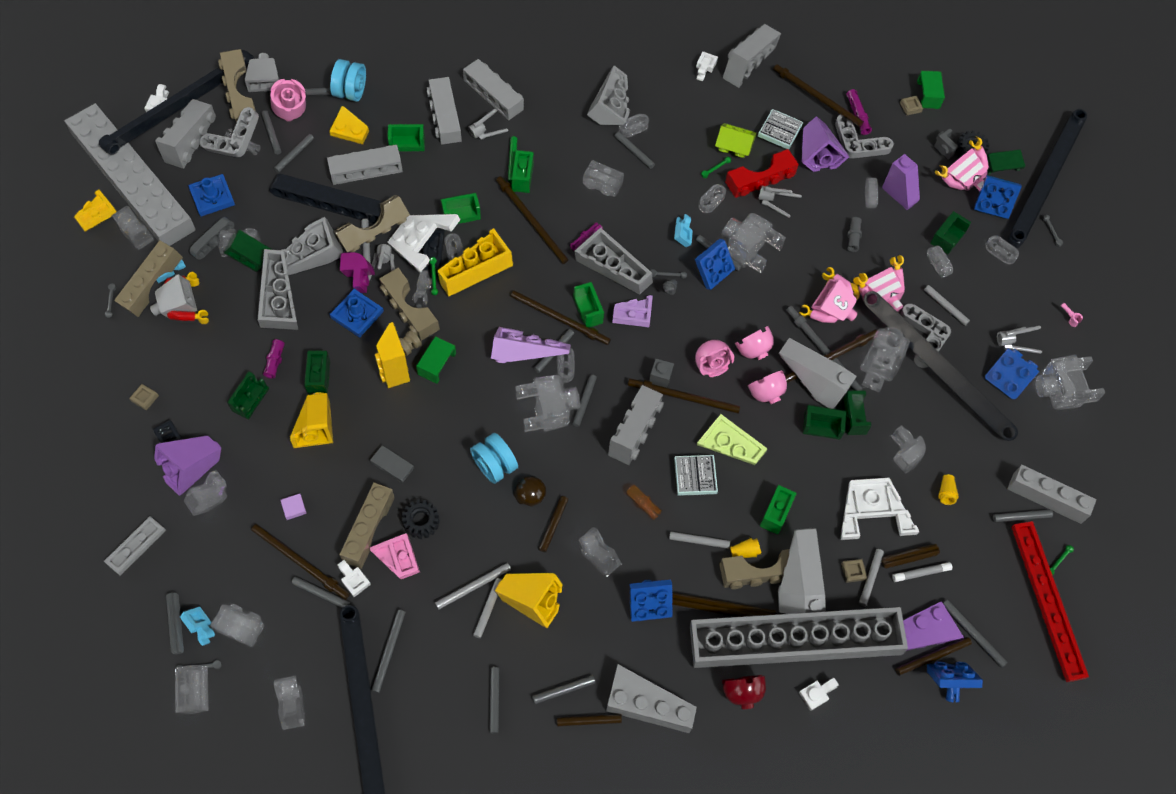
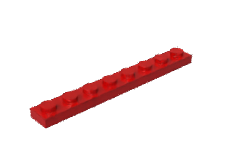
M1031 521L1014 524L1012 530L1066 683L1087 679L1089 677L1034 523Z

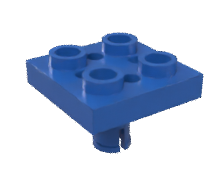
M223 174L212 178H204L202 181L188 185L200 217L235 205Z
M986 175L974 210L1009 219L1021 190V184Z
M723 239L717 240L695 259L704 285L709 290L735 270L728 247Z
M353 289L330 314V317L360 338L384 310L381 306Z
M671 579L661 581L644 580L642 583L630 584V617L632 622L672 617Z
M935 662L934 664H927V673L940 688H947L946 700L954 703V699L955 702L960 701V688H982L983 679L965 662H956L955 664Z

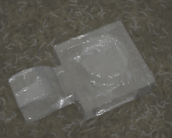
M426 270L420 272L417 290L413 295L414 303H417V299L420 297L423 298L424 305L428 302L426 291L431 288L432 279L429 278V273Z

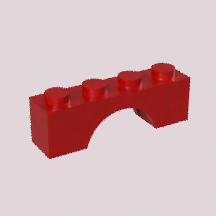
M789 149L773 155L771 167L768 170L753 172L742 166L729 171L725 183L735 198L746 196L752 191L761 190L762 186L776 184L783 179L792 178L796 174L799 164Z

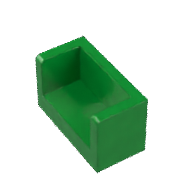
M921 71L917 80V84L922 85L923 89L921 105L923 108L940 109L945 99L941 72Z
M388 124L389 146L397 145L398 151H425L424 125Z
M516 150L512 174V190L514 192L530 193L534 152Z
M476 193L441 199L443 215L457 214L460 218L457 224L481 220L480 205Z
M592 282L575 286L573 298L584 326L589 328L603 324L604 311Z
M435 336L416 366L418 375L438 384L440 381V371L449 357H455L456 355L455 345Z
M778 485L760 527L778 535L797 493Z

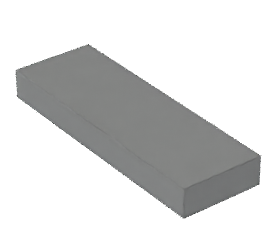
M149 516L104 562L121 576L166 531L165 528Z

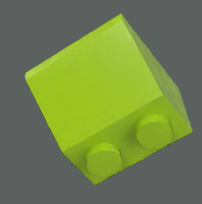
M724 123L720 128L715 146L719 147V151L726 153L733 151L736 156L745 158V155L749 156L757 132Z

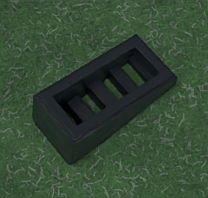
M171 420L152 429L160 443H165L164 441L173 436L176 439L172 441L182 440ZM169 430H172V433L164 437H161L162 434L166 433Z

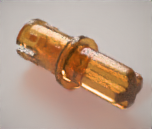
M636 485L628 489L627 494L639 505L638 508H642L653 520L658 516L652 510L659 515L662 513V510L650 500L651 497H647Z

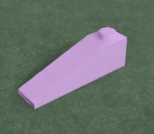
M499 327L494 336L491 359H495L499 363L569 354L571 345L552 339L542 341L539 336L534 334L524 336L523 331Z

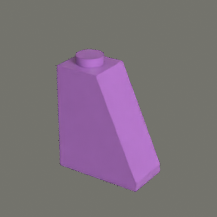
M817 116L803 128L802 163L813 172L828 167L829 169H837L849 158L848 153L828 126Z
M904 154L892 163L882 189L906 210L920 200L918 165Z
M209 436L159 443L155 446L154 459L157 465H162L165 473L163 478L166 484L180 496L219 461L221 447Z

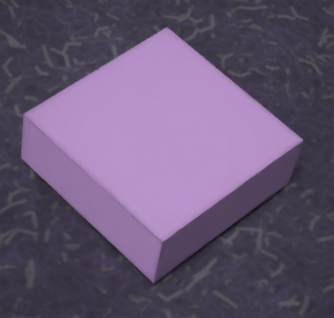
M300 494L281 500L287 520L307 514Z

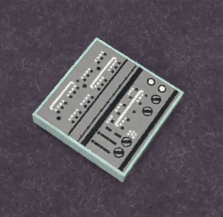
M772 109L759 131L758 137L783 148L790 149L803 122Z
M714 455L675 456L678 495L717 494Z

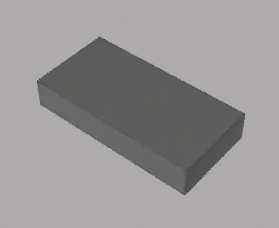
M383 445L370 460L373 465L401 483L406 480L414 469V465Z

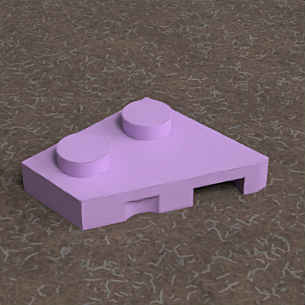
M649 295L645 300L641 301L633 299L628 302L615 304L612 323L649 327L653 296Z

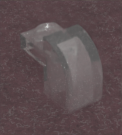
M128 206L111 215L122 234L136 249L140 250L154 240L145 225L138 221Z
M901 425L891 436L901 448L893 458V461L906 474L915 468L923 458L926 446L921 436L914 439L911 432Z
M215 470L209 473L204 485L189 488L184 502L193 516L212 510L227 498V494L224 491L227 486L224 478Z
M591 528L579 539L583 548L581 552L596 570L606 577L621 565L615 550L604 543L596 528Z
M292 676L274 680V688L278 699V716L282 729L286 730L305 726L303 695L301 686L298 685L297 677Z

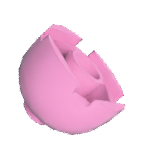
M768 326L765 327V332L759 330L742 339V344L735 343L741 355L749 359L757 357L758 360L768 356L767 352L774 344L773 335Z
M710 340L698 348L695 362L702 375L715 377L729 369L728 365L730 362L732 364L734 362V354L726 343L720 340Z
M781 370L747 386L757 401H769L771 405L781 400L780 396L787 389V381Z

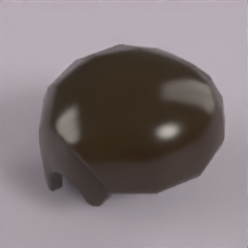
M534 476L524 477L516 485L514 496L519 504L532 507L542 502L546 496V486L539 478Z

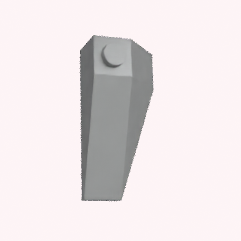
M616 66L611 68L587 114L600 125H624L630 113L629 108H627L629 97H626V91L628 90L627 75Z
M325 217L308 225L300 237H295L289 247L282 249L285 255L288 275L329 264L341 257V253H343L341 244Z
M791 338L786 341L778 353L789 368L799 377L800 382L810 391L815 401L829 409H834L857 377L841 365Z
M816 528L795 529L789 549L788 562L783 571V580L778 589L779 612L785 614L826 612L825 590Z

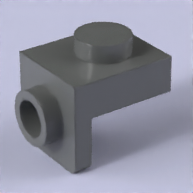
M951 128L939 133L934 145L948 160L954 156L958 145L950 139L953 132Z

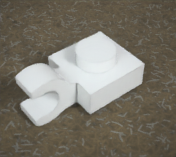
M702 52L696 65L699 68L697 80L703 81L707 71L712 73L718 60L717 56Z
M159 84L157 86L156 96L151 95L144 108L146 112L167 100L169 91L165 90L166 85Z
M345 560L338 564V568L345 575L341 581L353 597L371 585L358 567L352 570Z
M835 678L822 686L817 680L801 690L799 694L809 710L812 711L829 700L827 693L837 688L839 684Z

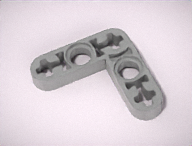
M250 107L244 108L240 113L231 138L206 133L200 138L201 147L209 152L232 157L243 156L259 118L258 113ZM246 129V133L240 136V132ZM226 142L225 147L220 149V145Z
M842 115L837 117L835 123L841 145L848 153L849 158L886 155L891 152L894 144L890 138L880 137L858 140L854 124ZM848 133L852 138H846L844 134ZM869 145L873 150H867L864 146Z
M906 304L903 307L900 315L910 325L928 335L926 340L934 342L937 345L936 350L939 352L950 336V327L914 304ZM921 320H928L930 326H924ZM916 354L914 357L915 364L921 368L928 367Z

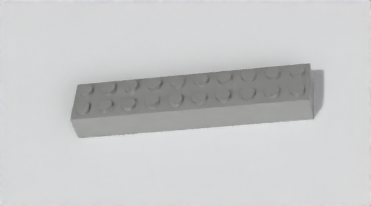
M96 103L64 120L72 136L158 242L161 240L171 246L196 230L189 215L129 143L122 146L114 155H110L99 146L101 137L110 135L117 131V129Z
M901 607L691 620L690 624L694 668L903 655L908 649Z

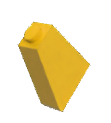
M317 392L313 395H307L290 436L293 448L333 443L330 401L327 393Z
M554 573L506 574L499 582L495 592L503 602L541 626L548 628L559 611L560 604L557 603L558 593H562L563 584Z

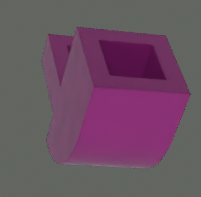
M341 253L340 271L346 277H353V288L360 293H367V286H369L368 275H375L373 266L359 253Z

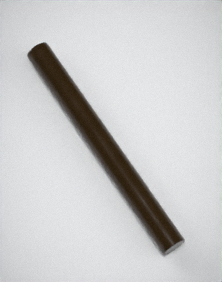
M966 637L895 668L899 676L970 646L972 641L969 637Z

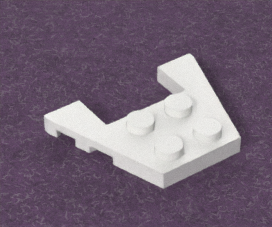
M457 214L410 215L395 231L388 244L400 256L404 257L409 264L413 265L418 272H422L430 259L427 255L418 253L437 227L452 231L460 221V218Z
M890 478L851 480L849 482L840 536L841 540L859 539L860 532L857 519L895 516L899 536L917 535L919 529L913 524L908 510H905L901 503V498Z

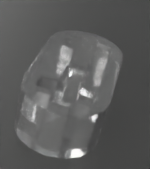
M637 114L628 118L624 125H619V132L628 138L645 131L649 124L648 116Z
M877 178L866 179V208L877 207Z
M720 184L713 185L701 197L699 209L704 213H711L724 200L726 194L725 187Z
M454 233L448 234L444 242L450 262L455 258L454 253H457L458 257H460L464 250L460 237ZM450 241H454V242H455V247H452V244H451Z
M991 236L986 243L987 251L1006 264H1013L1019 256V251L999 236Z
M936 245L927 250L928 258L940 277H946L953 273L952 264L940 246Z
M570 348L569 354H567L568 361H564V354L557 355V375L562 382H570L574 378L575 361L572 348ZM564 367H568L567 376L564 375Z

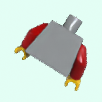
M190 272L187 277L178 274L175 277L167 278L164 284L155 291L157 303L150 306L151 312L155 316L162 314L171 320L195 321V319H198L201 324H207L209 319L201 318L202 316H208L206 310H200L198 314L195 313L197 307L191 286L199 285L200 282L197 274Z

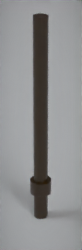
M515 290L511 294L512 298L586 334L592 340L596 339L606 345H609L611 341L610 338L600 334L599 330L593 327L590 329Z
M875 329L866 335L862 334L856 337L854 341L824 355V357L833 360L857 347L861 348L867 345L868 341L878 337L879 332ZM793 371L785 375L788 383L798 378V376Z
M629 378L628 386L640 389L643 385L663 395L738 414L740 411V406L654 385L650 381L645 380L642 382Z
M255 524L252 527L251 531L323 583L327 590L330 592L334 591L344 600L349 597L350 593L338 585L339 582L326 576L259 525Z

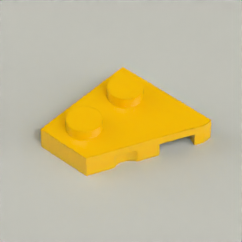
M343 106L330 129V136L359 144L364 143L369 133L368 126Z
M99 189L95 192L96 197L92 202L87 201L84 207L74 216L84 231L117 214L115 208Z

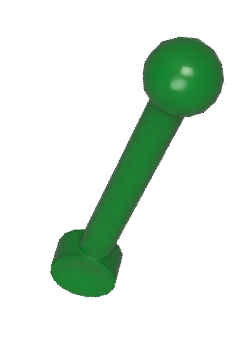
M726 157L724 161L710 170L703 171L701 176L707 178L708 174L726 163H730L731 158Z
M431 257L429 261L432 265L433 289L431 294L437 295L435 271L437 259Z
M1066 546V551L1050 568L1052 576L1055 573L1054 570L1064 558L1074 551L1073 546Z

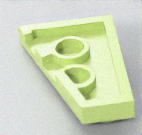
M722 414L697 442L698 446L756 465L767 451L765 446Z

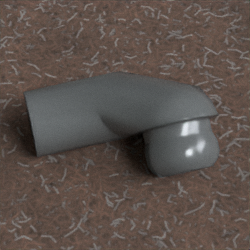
M676 280L664 282L663 289H665L667 294L673 295L676 293Z

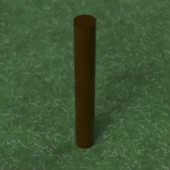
M561 496L541 542L539 550L542 552L547 551L568 502V498L565 496Z
M621 714L557 718V727L622 723Z

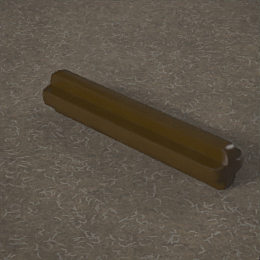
M932 544L885 556L881 561L883 567L887 569L937 556L940 550L937 544Z

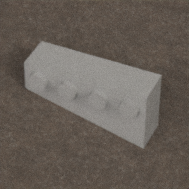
M764 24L757 28L752 35H748L745 41H741L735 49H731L729 52V60L723 79L739 88L743 83V78L747 79L751 75L750 72L753 68L757 69L762 60H765L775 49L781 33Z
M192 99L181 111V117H176L173 120V126L163 131L164 136L162 138L158 137L155 140L165 163L184 169L186 164L190 162L192 154L199 147L200 138L207 133L209 126L215 121L216 115L212 105Z
M602 228L598 229L575 250L577 262L639 295L653 283L652 272Z
M264 249L258 311L260 328L298 330L284 251Z
M641 386L631 404L632 410L628 409L625 414L624 424H619L616 434L610 440L608 456L627 465H630L632 459H637L640 452L638 449L640 443H645L648 436L646 432L648 428L652 429L656 421L654 417L656 412L660 413L663 408V394L646 386Z
M617 665L606 711L690 733L697 707L630 670Z

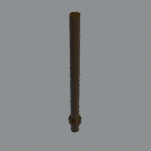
M778 64L775 65L773 70L779 73L780 77L788 79L859 127L863 125L864 121L791 74L787 68H782Z
M499 176L496 181L501 186V190L506 192L562 264L567 263L568 258L511 189L510 183L506 182L502 176Z

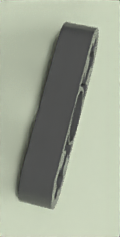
M227 217L221 218L191 246L190 254L198 260L203 259L233 231L234 222Z

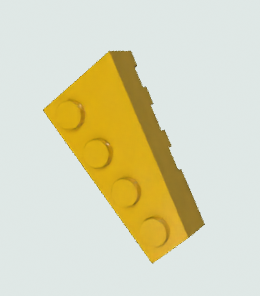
M493 228L486 237L478 239L477 244L465 249L460 257H455L438 270L440 285L448 296L458 293L512 267V252Z

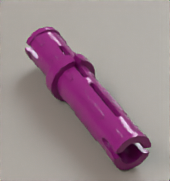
M849 90L846 96L849 99L854 115L864 121L863 125L859 127L861 134L867 135L872 131L868 122L869 117L864 112L857 90Z

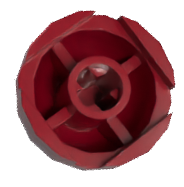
M765 675L743 676L735 680L734 678L722 680L725 696L734 705H741V709L754 708V703L760 702L766 692Z

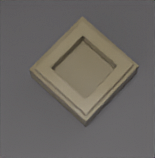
M917 96L903 98L900 101L906 116L921 113L923 110Z
M141 384L129 399L134 404L147 410L159 395Z
M862 559L843 561L841 563L846 583L867 579Z

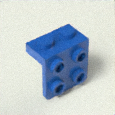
M1008 348L989 370L985 378L1011 399H1016L1039 371L1037 370L1038 366L1031 360L1026 362L1022 359L1023 354L1019 351Z

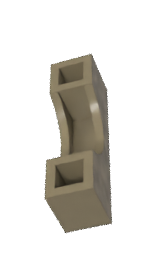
M241 49L221 52V59L218 60L220 69L224 70L225 74L222 76L223 84L228 87L229 91L226 92L228 103L231 102L232 108L229 109L232 119H235L236 123L244 108L250 107L255 110L252 98L241 95L236 89L238 79L247 72Z
M394 195L380 203L381 213L379 219L372 226L359 228L348 222L333 231L346 252H355L360 248L359 245L364 242H372L379 233L385 234L392 229L391 226L396 223L400 225L407 220L410 214L398 195Z
M159 240L114 301L139 317L149 304V292L154 282L164 273L173 272L183 257L174 248Z
M399 268L379 278L381 292L384 296H389L391 306L394 310H399V316L402 321L410 325L409 330H412L421 341L440 330L438 320L428 307L414 308L405 302V298L411 289L408 280Z
M373 483L339 554L342 561L345 560L348 565L362 569L370 552L374 532L380 520L388 514L395 497L391 488Z
M789 549L782 550L778 556L777 563L765 569L751 566L743 556L722 558L720 570L724 588L739 589L743 587L742 585L750 584L751 587H756L764 582H770L771 584L782 582L784 567H786L789 558Z

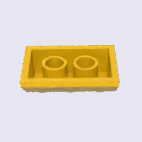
M392 322L389 323L377 343L378 353L375 354L382 383L386 382L388 388L410 382L405 353Z

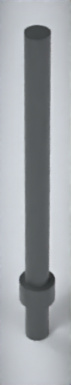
M793 306L788 307L786 311L795 320L794 323L797 327L802 328L824 355L830 353L829 348L807 324L804 316H800ZM837 358L832 360L833 362L844 367ZM856 380L851 384L854 391H861L863 389Z

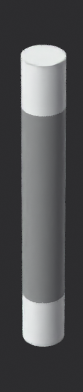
M947 562L893 574L892 578L894 582L949 571L952 570V564Z

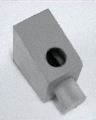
M260 53L258 59L249 60L245 83L248 92L271 91L273 84L279 80L275 60L269 58V55L266 53Z

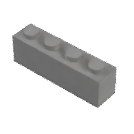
M477 59L463 69L464 81L508 121L524 110L522 95L516 93L486 63Z
M449 77L430 79L429 87H426L428 98H432L429 103L431 111L435 113L432 114L433 123L437 124L435 128L436 138H440L441 145L462 142L461 129Z
M397 145L327 157L333 185L403 172Z
M1021 465L1013 473L1007 488L1080 524L1091 516L1096 502L1095 498L1024 465Z

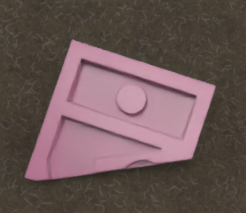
M407 533L370 547V551L400 579L420 572Z

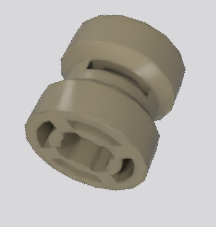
M412 330L407 332L404 338H399L405 356L412 353L414 348L417 349L422 345L419 337Z

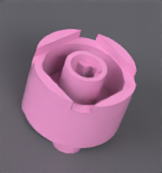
M281 79L273 84L270 92L273 112L286 121H292L300 117L306 109V93L302 84L293 79Z

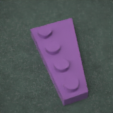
M942 601L903 620L908 646L907 650L924 648L964 638Z

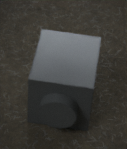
M655 359L650 382L654 385L668 388L674 363Z

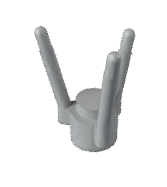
M493 109L478 122L468 127L474 139L479 137L482 140L486 137L508 132L506 128L484 134L486 128L483 122L494 115L497 109Z
M762 186L759 194V200H763L762 204L790 218V214L769 201L774 200L775 194L801 198L802 195L792 193V190Z
M380 244L377 246V252L374 254L371 264L373 268H375L377 260L378 269H381L382 263L390 261L391 271L395 270L394 254H391L392 248L389 245Z
M1041 326L1000 331L997 333L998 345L1004 346L1005 350L1009 348L1041 354V350L1012 345L1016 342L1017 334L1041 329Z

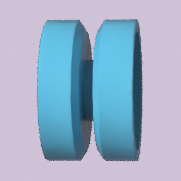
M338 59L331 75V94L333 97L344 98L346 96L348 100L359 101L365 88L366 67L361 63L354 62L351 64L348 60Z
M495 432L485 438V445L479 442L470 448L471 455L477 466L493 484L504 478L503 472L510 474L518 468V463L512 451Z

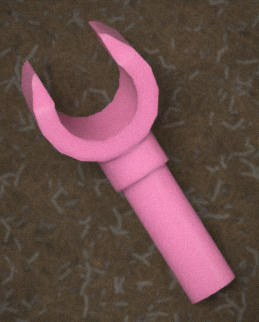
M1063 303L1061 305L1062 308L1071 317L1069 324L1072 327H1076L1082 321L1083 316L1080 313H1074Z

